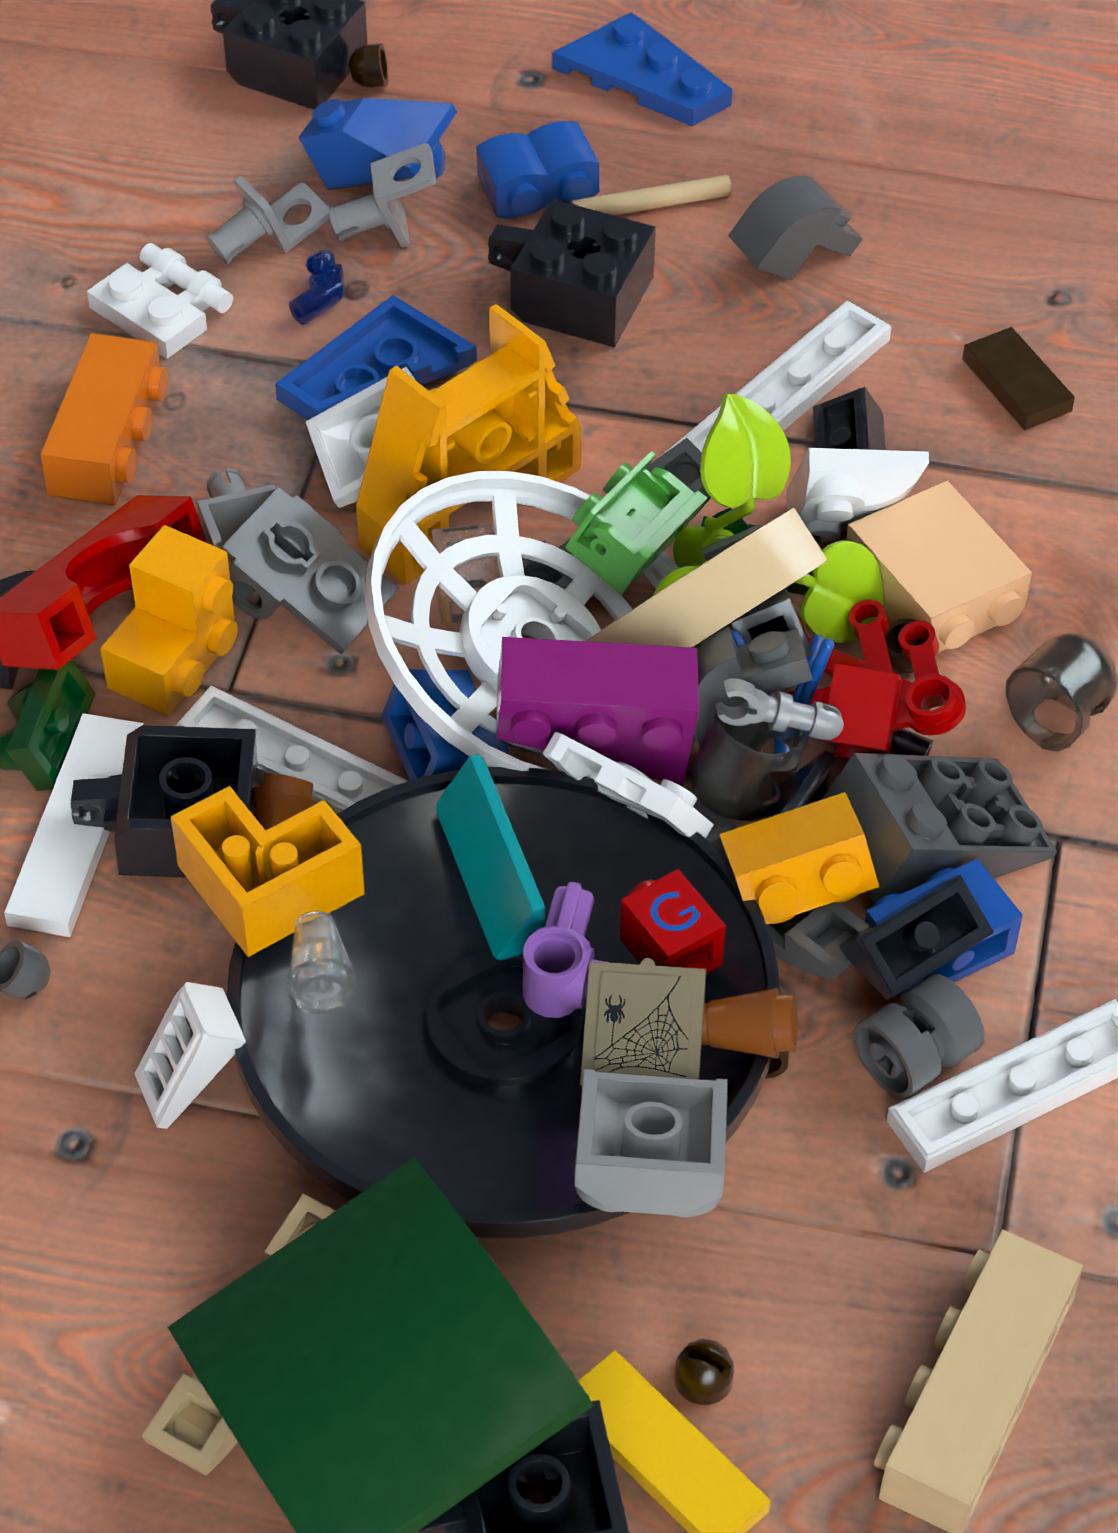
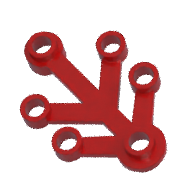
M876 600L860 601L850 609L848 620L854 636L860 640L864 661L833 648L823 672L825 674L833 676L835 663L893 673L885 634L889 628V621L884 607ZM798 615V618L800 620V623L810 645L811 638L808 637L802 619ZM867 618H876L872 623L861 624ZM913 621L905 625L898 636L904 657L909 662H912L915 681L912 683L902 678L894 731L910 727L922 735H940L952 730L962 721L966 713L967 703L962 689L949 678L939 674L935 656L939 651L940 645L934 627L926 621ZM927 639V641L921 645H911L915 640ZM831 686L817 689L810 705L812 706L814 701L828 704ZM791 691L787 694H791L793 696L795 691ZM941 706V707H939V708H937V709L930 710V709H932V708H934V707Z

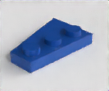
M633 12L552 52V69L569 75L573 69L592 77L593 86L607 92L614 86L637 95L639 105L690 126H694L732 105L733 89Z
M392 295L275 383L276 397L279 402L309 420L388 377L389 370L396 365L400 369L407 367L415 380L421 385L466 368L477 361V346Z

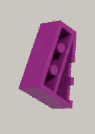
M502 637L497 675L496 739L544 751L554 733L558 732L615 762H623L636 768L649 778L660 781L666 779L683 786L699 713L697 648Z

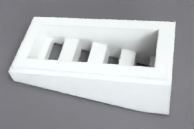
M186 982L173 998L135 1072V1077L157 1128L168 1129L234 1056L235 1049L242 1047L246 1042L223 988Z

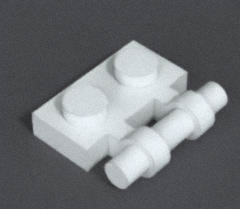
M149 243L141 250L139 259L150 268L142 273L126 263L87 290V298L90 309L138 340L157 342L159 354L168 359L207 330L206 315L203 312L205 309L211 306L218 312L224 313L231 307L233 295L223 289L221 281L207 271L197 272L187 266L185 257L171 248L162 250L153 243ZM176 284L185 291L176 295L168 290V288Z

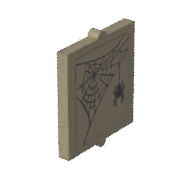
M650 958L643 959L641 965L589 961L580 1085L583 1086L584 1069H591L601 1073L699 1080L707 970L655 966L654 961Z

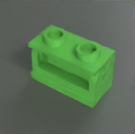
M652 451L634 468L627 462L621 465L604 486L603 491L607 494L604 498L594 492L582 504L572 518V521L579 527L565 546L569 552L620 595L674 542L678 534L686 528L707 499L699 490L694 493L665 469L656 467L649 472L647 467L656 456Z

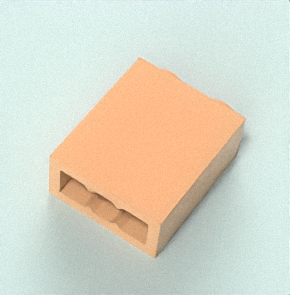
M948 480L848 524L846 541H853L868 548L879 564L883 580L884 610L886 615L892 622L910 618L930 623L934 627L939 641L938 653L945 649H956L965 644L971 637L997 625H1008L1025 612L1032 572Z

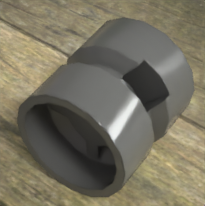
M940 974L929 975L902 993L897 1000V1004L884 1005L860 1021L854 1029V1042L857 1052L867 1071L884 1090L899 1099L911 1097L937 1079L941 1073V1068H953L975 1053L984 1044L985 1036L981 1018L972 1001L959 986Z

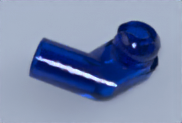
M321 250L307 258L306 268L311 273L309 277L310 288L289 302L291 314L301 325L308 324L338 304L344 296V271L341 264H336L335 256L331 251Z

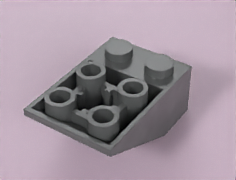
M854 753L821 799L823 800L846 792L864 832L879 883L878 888L867 891L873 903L889 894L896 893L901 895L926 883L931 876L942 869H956L977 858L993 878H997L1052 859L1058 852L1043 830L1041 820L1030 810L1012 782L1010 772L998 759Z

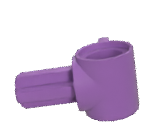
M570 882L568 886H561L555 889L545 927H540L528 937L523 947V998L526 1005L533 1012L544 1017L559 1018L571 1014L577 1008L583 1009L587 999L589 961L605 962L594 960V948H591L589 941L585 938L594 898L591 892L582 889L580 883ZM549 971H558V972H561V973H548V972H549Z

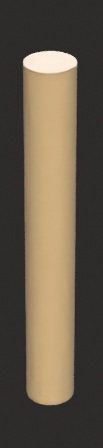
M726 174L571 200L570 203L615 216L731 196L732 186L730 178Z

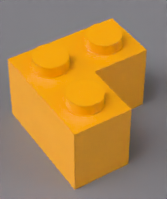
M164 525L130 563L135 608L100 649L108 689L170 716L185 697H191L197 691L204 673L218 656H224L231 650L237 637L238 625L234 617L233 583L230 581L227 552Z
M230 786L171 816L178 867L248 957L365 894L361 844L325 800L266 831Z

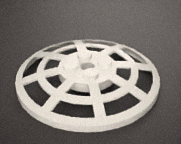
M476 471L447 477L422 488L400 505L377 538L367 565L364 591L367 620L378 655L395 686L416 713L447 742L468 756L480 754L481 758L484 757L487 767H503L518 771H528L529 768L550 770L516 759L489 746L472 734L478 726L496 734L497 720L489 714L497 706V675L502 637L522 638V636L527 635L535 639L586 641L601 631L595 618L584 606L592 595L602 603L615 621L630 612L632 608L622 595L574 555L553 545L519 536L517 504L533 506L561 515L572 521L575 513L590 495L574 487L541 476L511 471ZM470 502H492L494 535L465 539L446 548L440 554L416 525L425 517L447 507ZM399 541L404 544L425 570L419 578L412 597L411 623L386 616L383 612L381 595L382 575L390 554ZM664 551L643 574L656 589L661 581L678 567ZM497 556L500 578L483 586L478 593L454 570L457 566L470 560ZM522 558L548 565L566 574L573 581L564 590L549 581L525 576ZM437 586L465 611L460 623L459 633L430 628V603ZM394 642L417 649L420 660L430 678L445 698L457 709L451 717L432 701L412 676ZM436 653L465 658L471 671L482 683L469 699L447 675ZM694 733L692 745H693L694 742L697 740V739H696V736H695V733ZM508 742L514 746H518L534 752H544L543 750Z

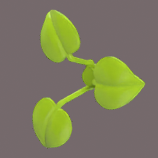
M729 393L723 394L719 414L706 437L700 463L701 481L705 491L716 503L735 509L717 518H706L705 527L689 526L678 534L673 546V556L678 568L670 572L661 581L653 596L706 563L702 548L734 535L732 532L724 530V527L751 514L755 509V498L763 500L774 499L785 488L791 467V453L787 438L771 414L757 403L743 396ZM837 541L829 544L822 550L828 561L814 569L813 576L807 574L794 583L810 587L800 607V616L807 629L814 635L820 634L823 636V639L829 638L836 643H846L857 640L848 620L850 609L856 603L863 600H876L884 607L885 598L880 567L874 555L868 548L859 543ZM867 618L861 624L872 623L876 618ZM702 642L692 648H697Z

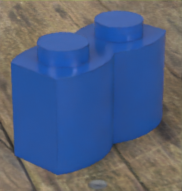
M559 121L549 123L533 130L528 135L521 133L503 134L490 138L476 147L478 178L497 217L514 218L526 216L549 205L552 199L570 203L571 200L593 197L600 192L599 161L578 122Z

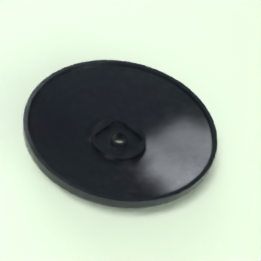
M488 767L545 905V924L555 889L561 886H568L570 882L580 883L582 889L591 892L594 898L585 938L589 941L591 948H594V960L640 965L620 941L621 899L626 897L640 883L647 880L656 881L679 869L726 925L723 965L706 974L704 1003L777 988L780 995L776 955L763 914L755 900H742L729 861L700 833L696 832L689 838L678 833L662 819L647 814V819L626 808L627 805L612 800L597 791L599 790L598 784L595 783L593 778L584 776L582 779L577 780L561 771L529 768L528 771H518L503 767ZM459 770L429 775L389 787L337 813L336 815L361 844L365 894L250 957L244 953L235 941L229 965L227 999L246 1039L242 1047L235 1049V1060L248 1096L266 1127L287 1153L310 1174L349 1200H352L415 1157L476 1238H526L554 1235L594 1226L630 1213L602 1211L584 1202L576 1191L575 1169L583 1090L580 1082L586 1002L583 1009L577 1008L571 1014L559 1018L544 1017L536 1014L526 1005L523 998V954L502 960L493 957L436 813V804ZM549 971L548 973H561V972H558V971ZM499 1012L515 1014L522 1020L517 1027L511 1030H497L488 1025L486 1021L493 1014ZM701 1045L699 1080L717 1081V1079H727V1142L739 1128L753 1106L768 1073L771 1057L710 1047V1045Z

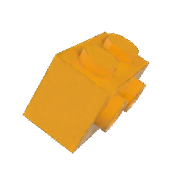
M846 792L719 834L742 900L756 901L766 925L788 921L797 914L833 902L851 900L860 893L879 887L864 832Z

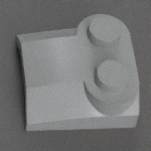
M584 1069L575 1169V1187L580 1198L587 1204L606 1212L646 1213L687 1218L702 1215L714 1209L721 1197H723L727 1079L711 1081L601 1073L591 1069Z

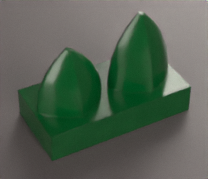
M72 660L58 670L39 669L34 682L19 690L7 702L12 713L19 717L14 728L0 734V768L22 771L37 791L52 790L54 788L82 714H88L96 694Z

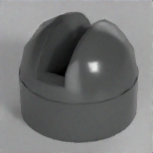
M13 940L6 944L0 951V992L14 998L27 999L44 989L48 984L51 971L47 958L36 948L21 941Z

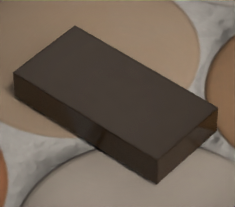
M1013 327L964 345L962 358L964 362L1024 430L1072 412L1075 396Z

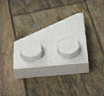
M555 732L543 752L546 758L567 775L577 780L582 779L584 776L593 778L595 783L598 784L599 790L597 791L612 800L627 805L626 808L647 819V814L664 820L684 836L690 838L694 833L698 832L706 838L714 825L693 807L697 801L696 796L682 786L663 779L659 785L651 781L649 777L636 768L623 762H615L563 734Z

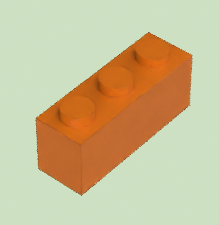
M90 333L40 453L48 496L116 505L124 483H131L133 481L137 466L136 451L140 441H148L153 424L152 410L156 401L162 402L164 400L168 387V370L166 367L160 366L157 342Z

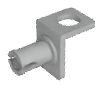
M427 143L370 163L373 193L337 207L329 208L330 220L340 241L385 225L386 228H391L401 248L410 246L406 213L398 198L431 187L436 183L433 154ZM419 163L421 165L419 172L413 178L402 182L394 180L396 172L406 164Z
M240 175L234 180V183L244 199L242 202L243 209L214 232L207 234L206 239L216 254L227 265L263 235L268 238L271 237L287 253L330 219V207L305 183H299L270 206ZM307 204L312 207L311 214L306 221L297 225H288L284 222L285 213L294 205Z
M226 468V474L230 481L228 484L225 483L221 471H215L209 477L206 486L211 498L197 501L200 524L206 542L221 549L277 489L276 486L267 485L246 490L244 479L237 470Z

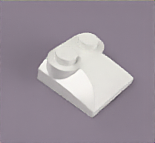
M407 367L402 368L404 372L415 380ZM388 377L306 421L332 498L339 508L357 502Z
M809 448L786 490L787 511L795 508L811 535L821 536L820 543L838 540L841 537V532L848 530V524L906 499L929 464V452Z

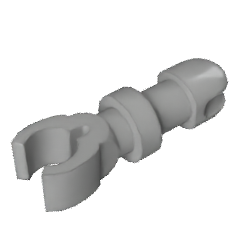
M736 678L724 680L726 693L729 698L739 696L747 700V702L744 701L737 707H728L722 702L715 704L718 717L729 725L745 726L750 723L757 724L763 721L768 722L770 730L784 732L787 727L804 730L808 737L821 740H832L838 737L844 726L841 712L832 705L816 701L813 702L812 706L793 702V696L783 692H777L774 697H771L765 692L755 689L753 684Z

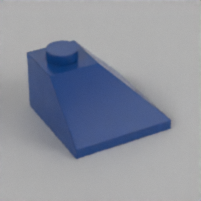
M372 98L341 102L339 99H331L320 104L313 111L312 119L298 138L328 190L371 184L373 182L370 163L424 143L429 144L432 150L456 115L457 110L453 103ZM419 163L406 164L396 172L394 180L414 177L421 168V165Z

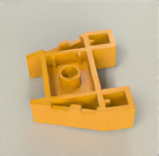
M497 304L489 308L490 355L474 362L467 370L445 384L428 391L397 365L389 370L356 503L358 546L369 556H371L377 538L400 505L422 488L447 477L476 471H511L541 476L561 483L581 469L582 428L577 416L568 410L566 403L570 399L565 387L555 379L552 369L556 365L546 341ZM465 504L447 507L425 517L416 524L439 554L450 547L449 515ZM401 541L398 542L391 552L385 567L388 572L404 585L421 576L425 571Z

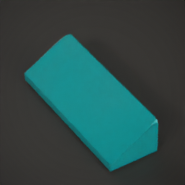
M480 754L469 756L436 804V813L494 958L502 960L523 954V947L528 937L540 927H545V905L484 757L481 758Z

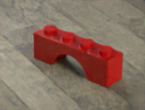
M136 495L1 596L0 660L2 665L58 670L93 643L97 637L89 616L109 599L133 589L129 565L164 525L207 543L192 498L190 496Z

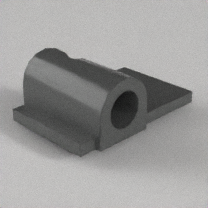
M280 487L264 501L221 548L227 552L228 560L232 563L229 567L230 581L233 583L232 599L233 603L249 616L266 619L282 605L340 654L348 648L368 625L364 595L368 561L340 538L342 532L298 495L292 498ZM384 574L382 575L381 583L383 607L399 589ZM257 591L263 604L262 606H257L247 601V599Z

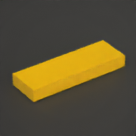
M616 1350L611 1352L578 1380L591 1401L600 1400L612 1458L688 1533H746L769 1513L771 1500Z

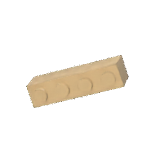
M1003 1229L990 1254L980 1249L977 1251L962 1286L963 1290L971 1294L962 1311L952 1306L948 1309L934 1341V1347L942 1350L933 1369L925 1365L919 1367L907 1393L904 1406L913 1409L904 1429L893 1424L890 1426L877 1453L874 1466L884 1470L879 1494L880 1500L949 1533L965 1532L1073 1303L1083 1269L1082 1264Z

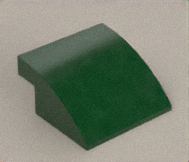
M415 1157L167 1327L227 1426L296 1533H416L594 1406L581 1384L515 1290Z

